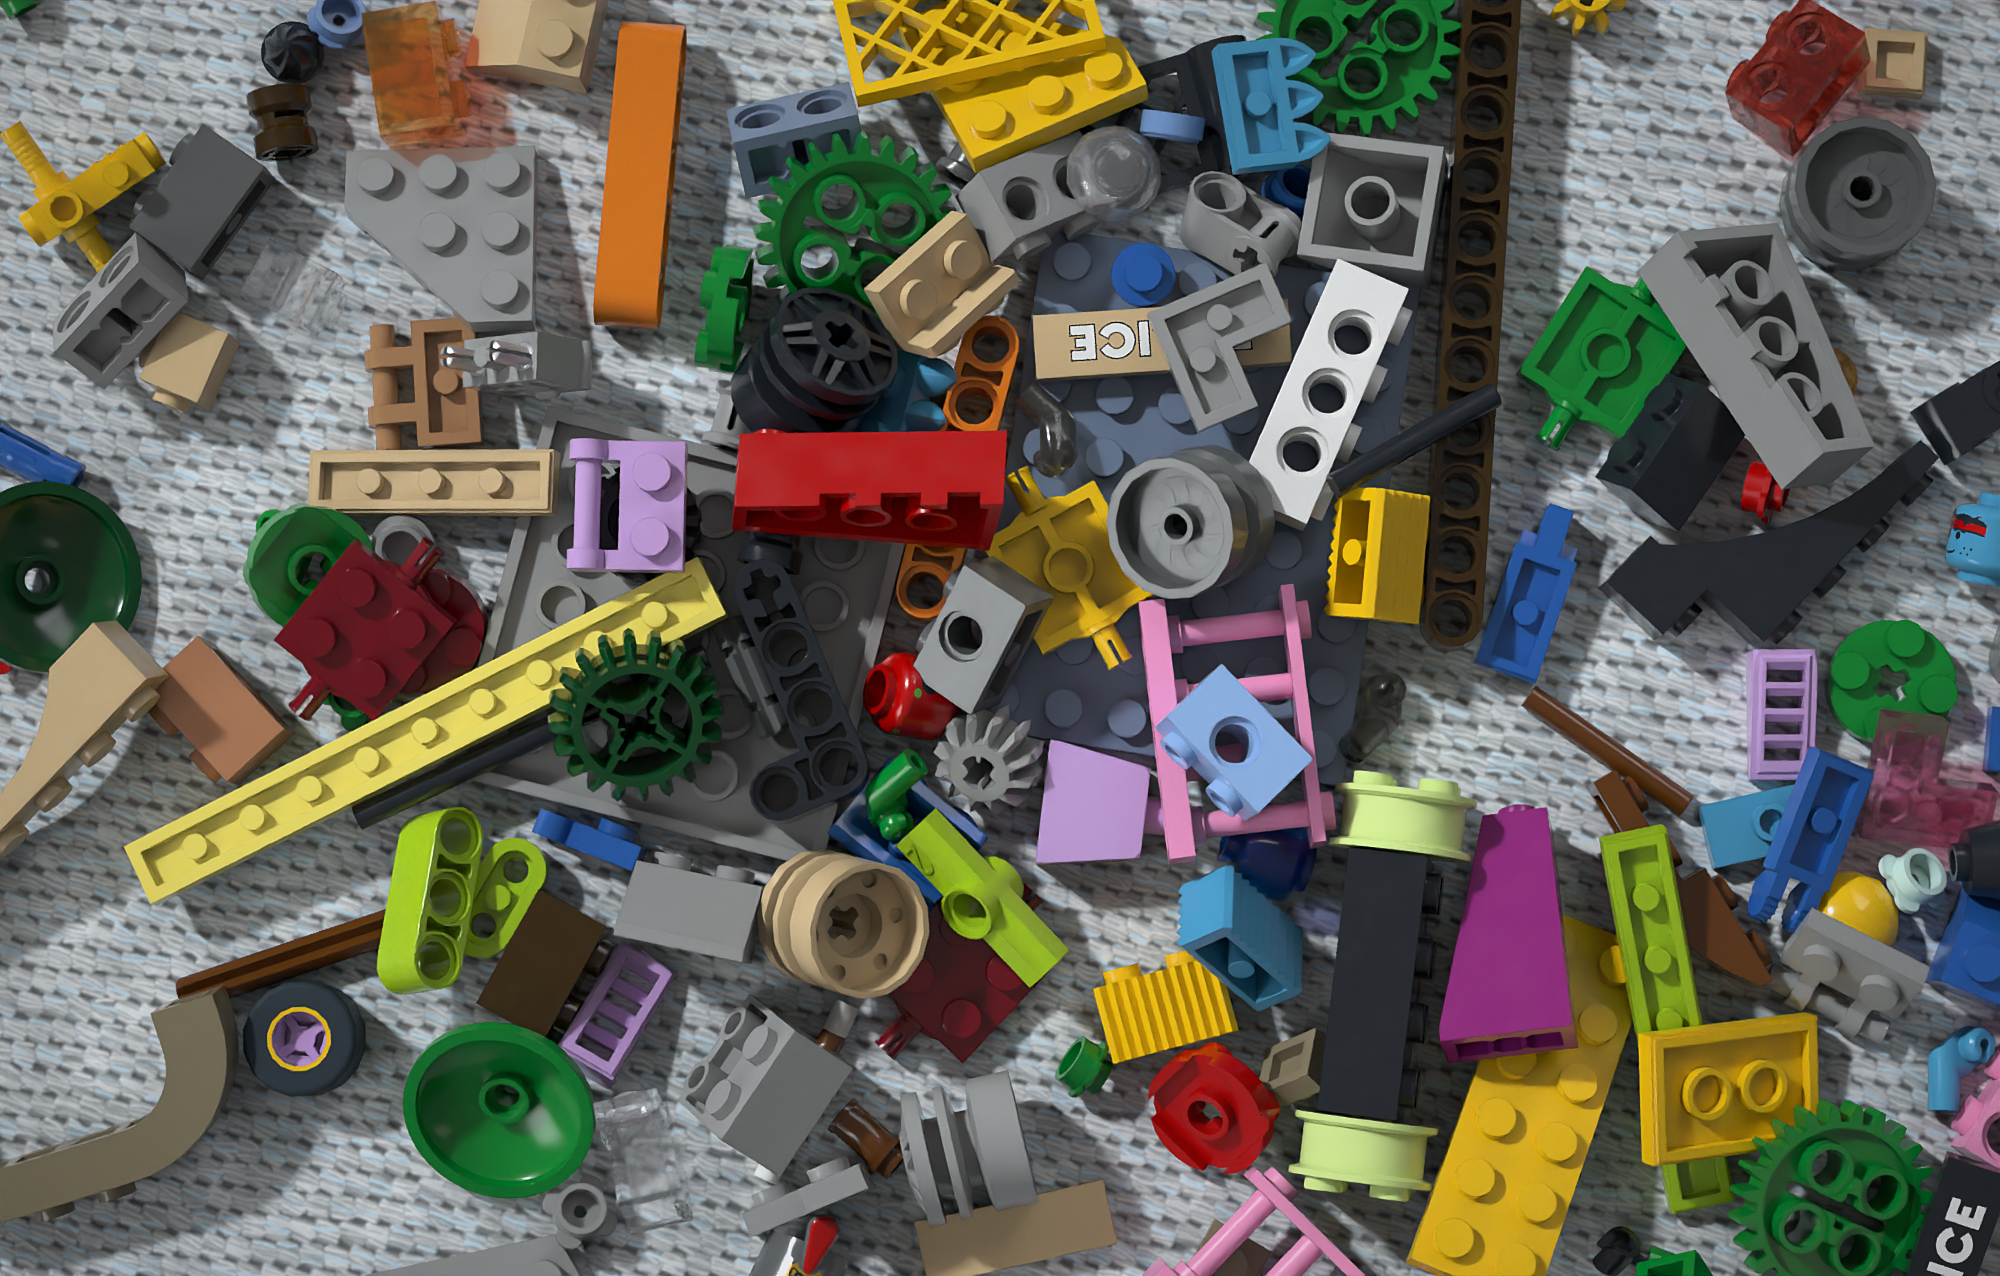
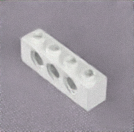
M1341 259L1336 261L1249 460V463L1259 471L1271 493L1275 520L1300 531L1304 530L1309 517L1322 521L1334 494L1326 481V476L1329 474L1335 458L1346 463L1348 462L1362 430V427L1351 423L1360 400L1373 404L1388 370L1377 365L1380 354L1386 342L1396 346L1399 345L1413 313L1412 310L1402 306L1409 290L1408 288ZM1346 325L1359 327L1367 335L1369 347L1361 354H1346L1337 347L1334 340V332ZM1320 383L1332 384L1340 390L1343 396V407L1334 413L1319 412L1310 403L1309 390ZM1294 441L1309 443L1317 452L1318 465L1307 472L1292 470L1283 458L1285 446Z

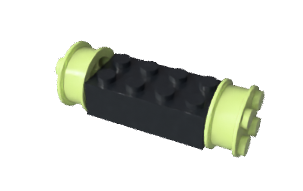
M1354 771L1353 783H1336L1335 791L1344 795L1339 836L1329 838L1328 842L1329 846L1347 849L1349 852L1317 1110L1341 1113V1115L1296 1110L1295 1116L1304 1120L1299 1163L1289 1165L1288 1172L1305 1175L1304 1188L1343 1193V1191L1347 1192L1348 1182L1370 1184L1369 1197L1408 1202L1412 1200L1413 1190L1431 1191L1432 1184L1423 1180L1428 1137L1438 1135L1439 1128L1393 1122V1120H1404L1405 1108L1416 1109L1419 1098L1421 1070L1410 1069L1413 1043H1425L1429 1005L1418 1003L1420 979L1432 980L1437 942L1433 941L1432 938H1426L1428 914L1440 915L1444 889V877H1441V873H1433L1434 864L1432 861L1470 863L1471 855L1462 852L1467 810L1477 808L1478 801L1460 796L1461 788L1458 787L1456 782L1419 778L1418 789L1396 787L1397 780H1393V775Z

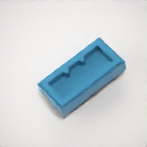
M1795 784L1697 806L1712 869L1767 856Z

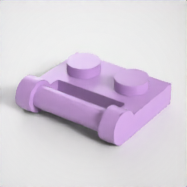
M571 439L569 460L576 462L574 546L572 549H567L566 569L580 572L685 573L688 444L686 441ZM602 463H620L618 550L599 549Z

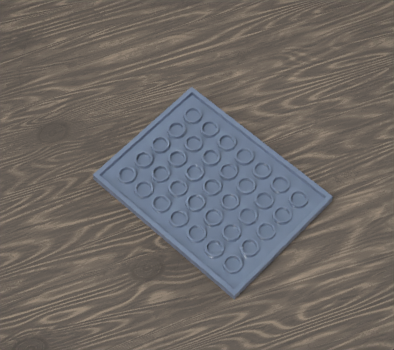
M1063 231L1051 237L1052 243L1041 254L1005 478L1014 472L1025 493L1028 494L1029 492L1018 474L1019 469L1028 466L1045 499L1048 497L1065 496L1094 480L1109 506L1111 495L1126 472L1148 459L1170 455L1175 451L1188 447L1217 445L1239 453L1249 462L1291 365L1242 368L1258 407L1200 433L1196 431L1172 373L1037 382L1033 315L1162 307L1235 276V274L1191 250L1156 245L1162 248L1173 261L1175 268L1174 285L1169 295L1162 302L1150 307H1136L1126 303L1117 295L1112 285L1111 271L1116 257L1123 249L1141 242L1091 234H1083L1075 239L1068 240ZM1256 261L1253 266L1256 267L1261 263ZM1279 264L1278 272L1273 279L1282 299H1288V310L1292 320L1290 324V338L1293 362L1331 273ZM1399 284L1409 289L1402 306L1412 310L1413 313L1399 345L1396 346L1386 342L1380 354L1377 365L1388 370L1373 404L1360 400L1351 423L1362 427V430L1348 462L1346 463L1335 458L1329 474L1398 435L1421 287ZM1346 325L1334 332V340L1337 347L1346 354H1361L1369 347L1367 335L1359 327ZM1320 383L1309 390L1310 403L1319 412L1334 413L1343 407V396L1334 385ZM1294 441L1283 449L1284 461L1294 471L1307 472L1318 465L1317 452L1307 442ZM1393 468L1360 487L1390 490ZM1007 482L1004 485V505L997 524L996 533L1010 526L1015 518L1023 512ZM1333 494L1322 521L1309 517L1303 531L1275 520L1269 550L1255 570L1238 580L1221 587L1212 588L1194 597L1165 599L1155 595L1146 600L1165 599L1167 616L1179 615L1180 621L1280 610L1278 601L1280 586L1294 584L1296 601H1308L1312 638L1301 639L1318 779L1320 785L1335 787L1336 783H1344L1369 624L1367 620L1328 616L1324 610L1325 606L1329 603L1325 595L1330 590L1326 582L1331 578L1327 570L1332 565L1328 557L1333 552L1329 544L1334 540L1331 531L1336 526L1332 520L1337 513L1333 507L1338 501L1335 494ZM1139 604L1127 610L1118 622L1114 624L1133 658L1122 664L1112 643L1108 642L1119 662L1118 667L1108 670V666L1092 637L1072 640L1042 656L1035 641L1032 640L1000 704L989 709L995 715L999 708L1009 705L1010 719L1018 724L1019 722L1031 719L1030 731L1027 733V737L1048 741L1055 740L1073 745L1156 758L1138 616ZM980 627L978 643L982 644L983 634ZM1283 635L1184 646L1183 653L1171 654L1174 679L1186 678L1187 684L1200 683L1221 664L1236 679L1287 673ZM1291 699L1259 702L1292 737H1296ZM1218 732L1215 738V746L1240 743L1236 736L1228 732ZM1300 773L1293 780L1301 781Z

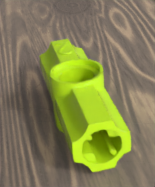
M936 808L896 845L944 896L941 909L944 919L949 926L959 935L969 939L983 938L1029 988L1068 953L1069 949L1021 899L1023 897L1024 885L1016 869L1007 861L998 857L986 856L983 858Z

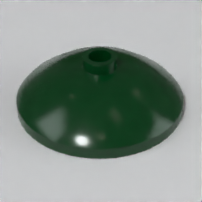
M37 481L23 483L0 492V661L20 670L46 674L49 673V668L93 622L117 621L127 631L139 605L142 573L135 543L118 515L106 503L91 493L60 482ZM28 571H34L41 577L42 588L39 593H33L26 587L25 576Z

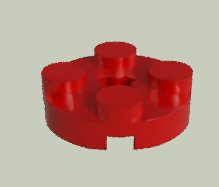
M1209 1042L1200 1049H1189L1175 1055L1156 1074L1149 1087L1148 1100L1154 1095L1153 1104L1156 1110V1114L1151 1118L1158 1138L1176 1158L1186 1165L1204 1171L1208 1165L1217 1168H1227L1222 1174H1233L1249 1167L1270 1143L1274 1131V1122L1280 1115V1105L1276 1096L1265 1088L1259 1077L1247 1065L1233 1057L1229 1049L1224 1045L1216 1042ZM1206 1102L1214 1105L1222 1117L1218 1115L1212 1119L1207 1117L1202 1111L1206 1106Z

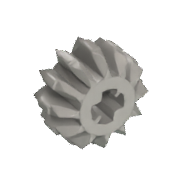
M1009 705L999 708L995 715L989 708L972 715L964 711L956 714L947 724L946 732L936 742V749L934 751L941 759L937 764L935 776L952 781V785L949 787L948 798L963 794L969 799L970 813L980 809L985 803L995 816L1001 811H1005L1010 804L1017 807L1019 804L1024 803L1033 791L1032 786H1035L1042 777L1045 766L1038 759L1043 752L1044 741L1027 737V733L1030 731L1031 719L1019 722L1018 724L1010 719Z

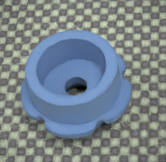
M317 0L316 7L310 8L308 12L307 24L310 31L319 36L318 39L322 45L330 49L341 50L347 44L357 46L365 40L369 32V25L366 23L369 13L362 0ZM341 18L345 23L338 26L334 24L333 19Z

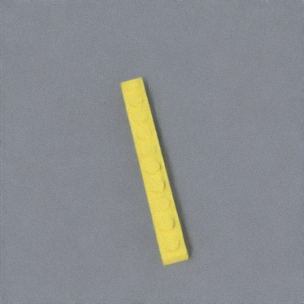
M696 557L685 563V573H665L125 845V851L150 904L159 905L348 810L352 806L552 707L549 703L550 692L555 689L565 688L559 681L558 673L562 667H571L581 670L576 662L575 652L580 647L590 651L596 657L600 654L597 639L602 634L607 635L611 639L613 647L623 645V631L629 628L635 633L636 643L645 645L647 635L655 629L661 634V649L665 650L676 639L679 638V640L683 641L728 618L729 615L702 560Z

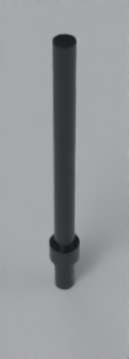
M702 644L685 652L683 660L699 654L705 661L706 668L704 671L713 667ZM642 673L630 674L629 678L616 684L629 685L636 682L642 676ZM670 682L664 690L665 696L669 695L667 688L673 686ZM589 702L583 713L582 723L584 727L602 719L599 714V708ZM548 716L543 717L352 806L354 817L360 828L364 830L551 743L560 734L550 732L548 729Z

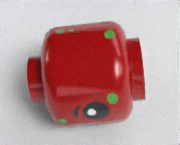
M906 652L892 653L880 664L875 665L867 675L863 689L865 710L870 714L874 725L885 734L921 741L934 740L946 731L947 724L956 714H960L961 708L925 684L917 669L913 667L918 655Z

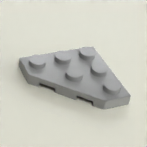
M535 145L346 151L344 209L348 218L366 235L372 236L391 254L392 259L427 291L433 292L471 332L535 330L538 155Z

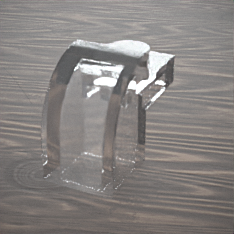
M657 1088L645 1091H627L615 1096L613 1099L593 1103L596 1125L611 1159L617 1203L630 1234L634 1235L694 1220L687 1177L674 1122L667 1101L662 1102Z

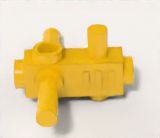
M21 121L0 134V137L37 187L32 193L39 202L18 216L25 230L39 247H42L60 234L64 236L69 244L75 241L98 273L115 253L96 228L101 222L93 212L112 199H117L121 196V193L129 191L136 183H141L148 178V175L167 163L155 143L144 131L126 144L123 143L116 148V151L108 153L103 157L104 159L99 162L96 161L90 165L89 169L70 180L64 170L57 173Z

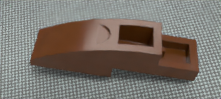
M1615 769L1586 785L1587 790L1614 834L1649 827L1642 814L1649 809L1648 802L1636 782L1630 776L1622 780ZM1669 838L1690 955L1721 974L1750 987H1762L1771 982L1773 979L1765 967L1772 963L1770 953L1753 929L1744 933L1732 913V910L1739 907L1727 882L1720 874L1711 877L1706 868L1695 870L1681 878L1676 868L1681 866L1683 862L1676 847ZM1599 852L1597 855L1603 863L1602 854Z

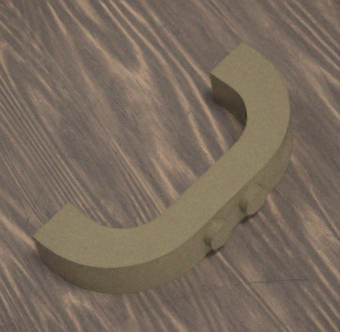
M225 984L164 1003L151 1013L165 1058L166 1077L160 1099L150 1113L138 1119L37 1151L0 1160V1223L35 1213L38 1222L52 1220L74 1211L76 1208L73 1201L94 1194L97 1195L99 1203L109 1202L129 1195L137 1190L135 1181L154 1175L170 1166L208 1132L228 1101L236 1078L239 1060L237 1023Z

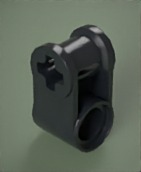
M2000 361L1984 368L1962 383L1957 382L1910 411L1944 466L1982 444L1993 436V432L2000 429V401L1994 394V390L2000 386Z

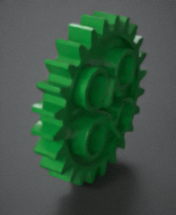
M1263 0L1276 12L1266 11L1260 12L1257 15L1256 26L1272 32V34L1264 35L1256 40L1271 38L1296 40V35L1308 28L1318 29L1328 37L1330 46L1324 51L1316 53V56L1309 65L1300 72L1286 77V80L1306 83L1323 94L1321 102L1312 110L1314 114L1311 125L1320 128L1326 119L1334 121V131L1336 134H1345L1348 124H1357L1360 136L1369 138L1372 123L1379 121L1383 130L1388 135H1392L1396 129L1395 115L1398 113L1414 124L1419 117L1415 101L1418 100L1425 105L1433 107L1439 96L1430 85V82L1447 86L1450 82L1452 73L1439 62L1456 61L1459 55V48L1444 42V40L1458 35L1461 24L1453 20L1442 19L1443 16L1453 9L1455 0H1396L1372 24L1367 42H1357L1343 59L1339 68L1326 80L1320 78L1319 72L1343 49L1348 30L1353 33L1357 32L1371 16L1381 0H1368L1366 3L1358 6L1349 5L1342 0ZM1396 21L1407 22L1417 31L1418 40L1407 46L1397 45L1387 37L1385 27ZM1355 68L1367 69L1376 77L1378 87L1369 93H1357L1348 87L1344 75Z
M859 131L854 148L846 149L839 134L835 133L832 136L831 142L832 152L823 154L816 144L810 142L808 143V153L811 162L804 166L798 160L789 156L786 162L792 174L791 179L786 181L771 176L768 180L771 188L779 197L777 200L763 199L758 201L757 205L760 212L770 218L771 222L753 225V232L757 239L771 244L756 250L755 256L760 265H775L764 274L763 279L768 289L785 285L777 297L780 305L785 297L802 288L824 287L848 294L870 308L880 319L864 291V288L868 285L861 282L862 274L871 264L881 262L891 265L901 254L892 252L891 249L879 243L911 247L951 211L957 212L955 207H939L952 196V193L946 183L930 186L938 174L931 162L914 170L918 160V153L912 146H909L898 157H895V143L891 136L886 135L881 140L877 149L874 150L871 149L865 131ZM843 184L853 188V196L844 207L828 209L821 204L823 194L831 186ZM907 203L913 207L912 216L903 226L894 228L882 224V216L891 205ZM812 216L821 219L824 223L834 228L815 225L806 226L803 222L806 217ZM860 225H865L873 240L858 238L854 246H849L843 232L856 234ZM816 244H824L833 248L832 257L824 266L808 268L801 264L802 255L809 247Z
M1819 1099L1816 1117L1810 1110L1800 1105L1795 1106L1793 1115L1795 1125L1792 1127L1777 1118L1771 1120L1776 1138L1771 1143L1756 1136L1752 1139L1755 1148L1761 1156L1757 1162L1740 1159L1738 1165L1751 1175L1749 1182L1734 1184L1730 1187V1191L1745 1199V1206L1728 1212L1730 1219L1747 1226L1746 1229L1739 1232L1733 1238L1734 1244L1746 1251H1752L1744 1260V1265L1757 1274L1763 1273L1762 1276H1891L1890 1272L1895 1268L1904 1272L1908 1262L1905 1255L1909 1249L1913 1248L1917 1229L1920 1228L1924 1213L1921 1212V1205L1929 1203L1933 1192L1919 1185L1920 1182L1933 1173L1932 1167L1920 1161H1914L1923 1149L1921 1144L1909 1138L1903 1139L1907 1128L1891 1119L1886 1121L1885 1113L1870 1106L1863 1111L1861 1105L1844 1099L1840 1109H1838L1837 1105L1825 1099ZM1827 1151L1826 1166L1820 1173L1813 1176L1812 1167L1814 1160L1819 1154ZM1880 1176L1881 1185L1878 1193L1867 1201L1866 1193L1868 1186L1875 1178ZM1792 1180L1801 1183L1831 1199L1843 1202L1868 1216L1877 1218L1880 1221L1878 1229L1870 1230L1829 1209H1823L1801 1196L1788 1192L1786 1184ZM1799 1210L1800 1219L1794 1231L1785 1235L1784 1227L1786 1220L1792 1213ZM1853 1235L1854 1243L1851 1251L1847 1256L1839 1259L1842 1243Z

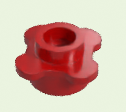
M1753 461L1748 469L1742 492L1741 508L1742 511L1756 513L1757 517L1761 518L1762 524L1769 525L1774 511H1784L1790 489L1782 490L1766 465L1762 462Z

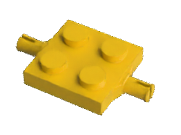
M1025 466L1018 470V474L1029 492L1028 494L1025 493L1014 472L1005 478V482H1007L1023 512L1015 518L1010 526L994 534L990 551L985 550L988 557L994 556L1054 596L1033 638L1042 656L1072 640L1092 637L1108 666V670L1114 669L1119 666V662L1108 642L1112 643L1122 664L1133 658L1114 624L1118 622L1127 610L1138 605L1139 601H1146L1155 595L1143 591L1123 573L1109 543L1106 523L1109 506L1094 480L1065 496L1048 497L1045 499L1029 471L1030 468Z

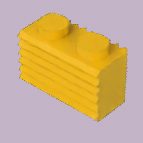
M1358 487L1340 498L1337 497L1338 501L1333 505L1337 513L1332 518L1336 526L1331 531L1334 540L1329 544L1333 552L1328 557L1332 565L1327 570L1331 578L1326 582L1330 589L1325 595L1329 602L1324 608L1328 616L1375 622L1419 624L1420 606L1425 598L1423 570L1426 542L1429 539L1430 518L1428 516L1430 496L1384 488Z
M1185 950L1164 956L1167 969L1142 975L1140 965L1136 963L1103 972L1102 976L1105 985L1093 988V993L1112 1063L1116 1064L1237 1031L1238 1026L1227 986Z

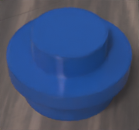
M1136 243L1130 245L1118 254L1113 263L1111 271L1112 285L1117 295L1126 303L1136 307L1154 306L1162 302L1173 288L1175 281L1173 261L1162 248L1154 244Z

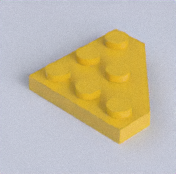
M946 0L918 13L936 21L950 1ZM964 8L950 28L973 38L987 18ZM1011 12V13L1016 14V15H1018V16H1020V17H1022V18H1024V19H1026V20H1029V21H1031V22H1033V23H1036L1037 20L1039 19V18H1035V17H1031V16H1027V15H1023V14ZM1056 22L1049 29L1063 37L1088 31ZM902 23L898 28L899 36L910 53L926 34L905 23ZM1001 25L987 45L999 51L1017 48L1025 36ZM1105 35L1107 49L931 90V95L975 174L1148 100L1147 83L1121 39ZM939 40L925 60L938 66L954 63L963 50Z

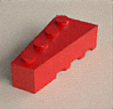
M761 429L753 433H740L736 461L732 530L990 551L1004 505L1007 431L787 433L777 429Z

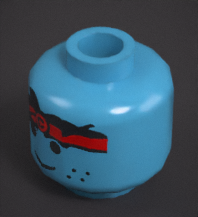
M1981 492L1978 504L1965 503L1955 508L1945 549V560L1951 567L1958 569L1956 579L2000 587V495Z

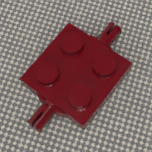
M423 537L401 566L382 559L359 539L354 540L275 637L274 641L299 660L308 675L311 676L296 697L288 704L290 709L296 713L313 695V699L299 714L300 718L311 721L313 715L331 693L347 699L371 720L379 718L457 622L455 617L432 599L422 583L432 568L445 555L443 550L437 546L422 564L419 563L433 546L434 542Z
M1023 883L1024 891L1021 899L1025 901L1033 890ZM1034 893L1026 904L1034 911L1044 901ZM943 895L928 912L929 937L923 959L910 978L889 993L901 1015L878 1040H875V1043L884 1051L899 1033H902L886 1051V1054L894 1061L921 1032L923 1035L939 1041L963 1064L1044 978L1043 976L1029 988L983 938L969 939L954 931L944 919L942 913Z

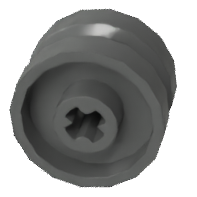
M1861 116L1835 122L1808 143L1806 148L1796 157L1783 178L1779 209L1786 234L1801 254L1824 268L1854 272L1879 266L1900 251L1919 233L1933 210L1936 180L1931 160L1914 135L1891 121ZM1861 192L1865 197V201L1855 199L1852 194Z
M1217 445L1188 447L1175 451L1170 455L1148 459L1126 472L1111 495L1106 523L1110 548L1123 573L1143 591L1165 599L1197 596L1212 588L1232 583L1255 570L1270 548L1275 517L1271 493L1259 471L1237 452Z

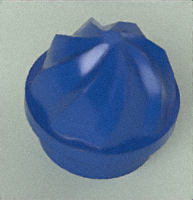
M1297 164L1294 168L1273 171L1267 176L1262 185V196L1276 204L1289 208L1302 221L1311 169Z

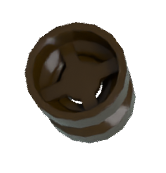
M296 83L276 84L255 89L247 94L249 115L257 121L258 133L253 138L255 155L258 160L270 162L307 157L319 150L316 130L308 123L307 113L312 107V102L307 85Z

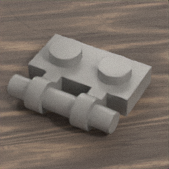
M1812 908L1786 942L1780 962L1796 969L1797 972L1794 973L1773 963L1768 970L1773 980L1764 985V987L1784 996L1782 1003L1800 1012L1806 1007L1835 1022V1030L1851 1038L1859 1034L1880 1044L1889 1029L1890 1021L1871 1012V1010L1879 1011L1897 1020L1923 988L1930 967ZM1821 982L1849 996V998L1845 999L1818 984Z

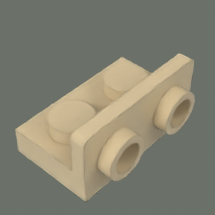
M951 211L866 286L864 291L883 325L890 332L897 349L928 358H936L956 347L961 339V335L982 316L990 314L999 308L1004 301V296L1019 284L1020 279L1015 269L995 265L990 262L989 254L967 214Z

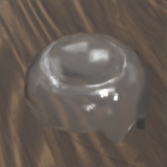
M1116 125L1100 127L1083 135L1068 156L1066 184L1077 204L1086 212L1093 214L1098 221L1111 223L1128 220L1141 214L1156 198L1161 185L1160 159L1150 141L1130 128Z

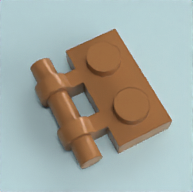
M457 318L410 321L412 346L396 347L394 325L378 324L369 326L371 350L365 351L364 355L365 371L372 373L374 406L368 407L369 428L375 429L376 450H402L400 428L411 425L417 426V443L421 450L485 445L481 391L464 388L463 371L443 367L439 360L441 358H451L440 355L443 347L451 345L464 348V341L477 339L478 332H471ZM413 369L415 402L399 403L397 372Z

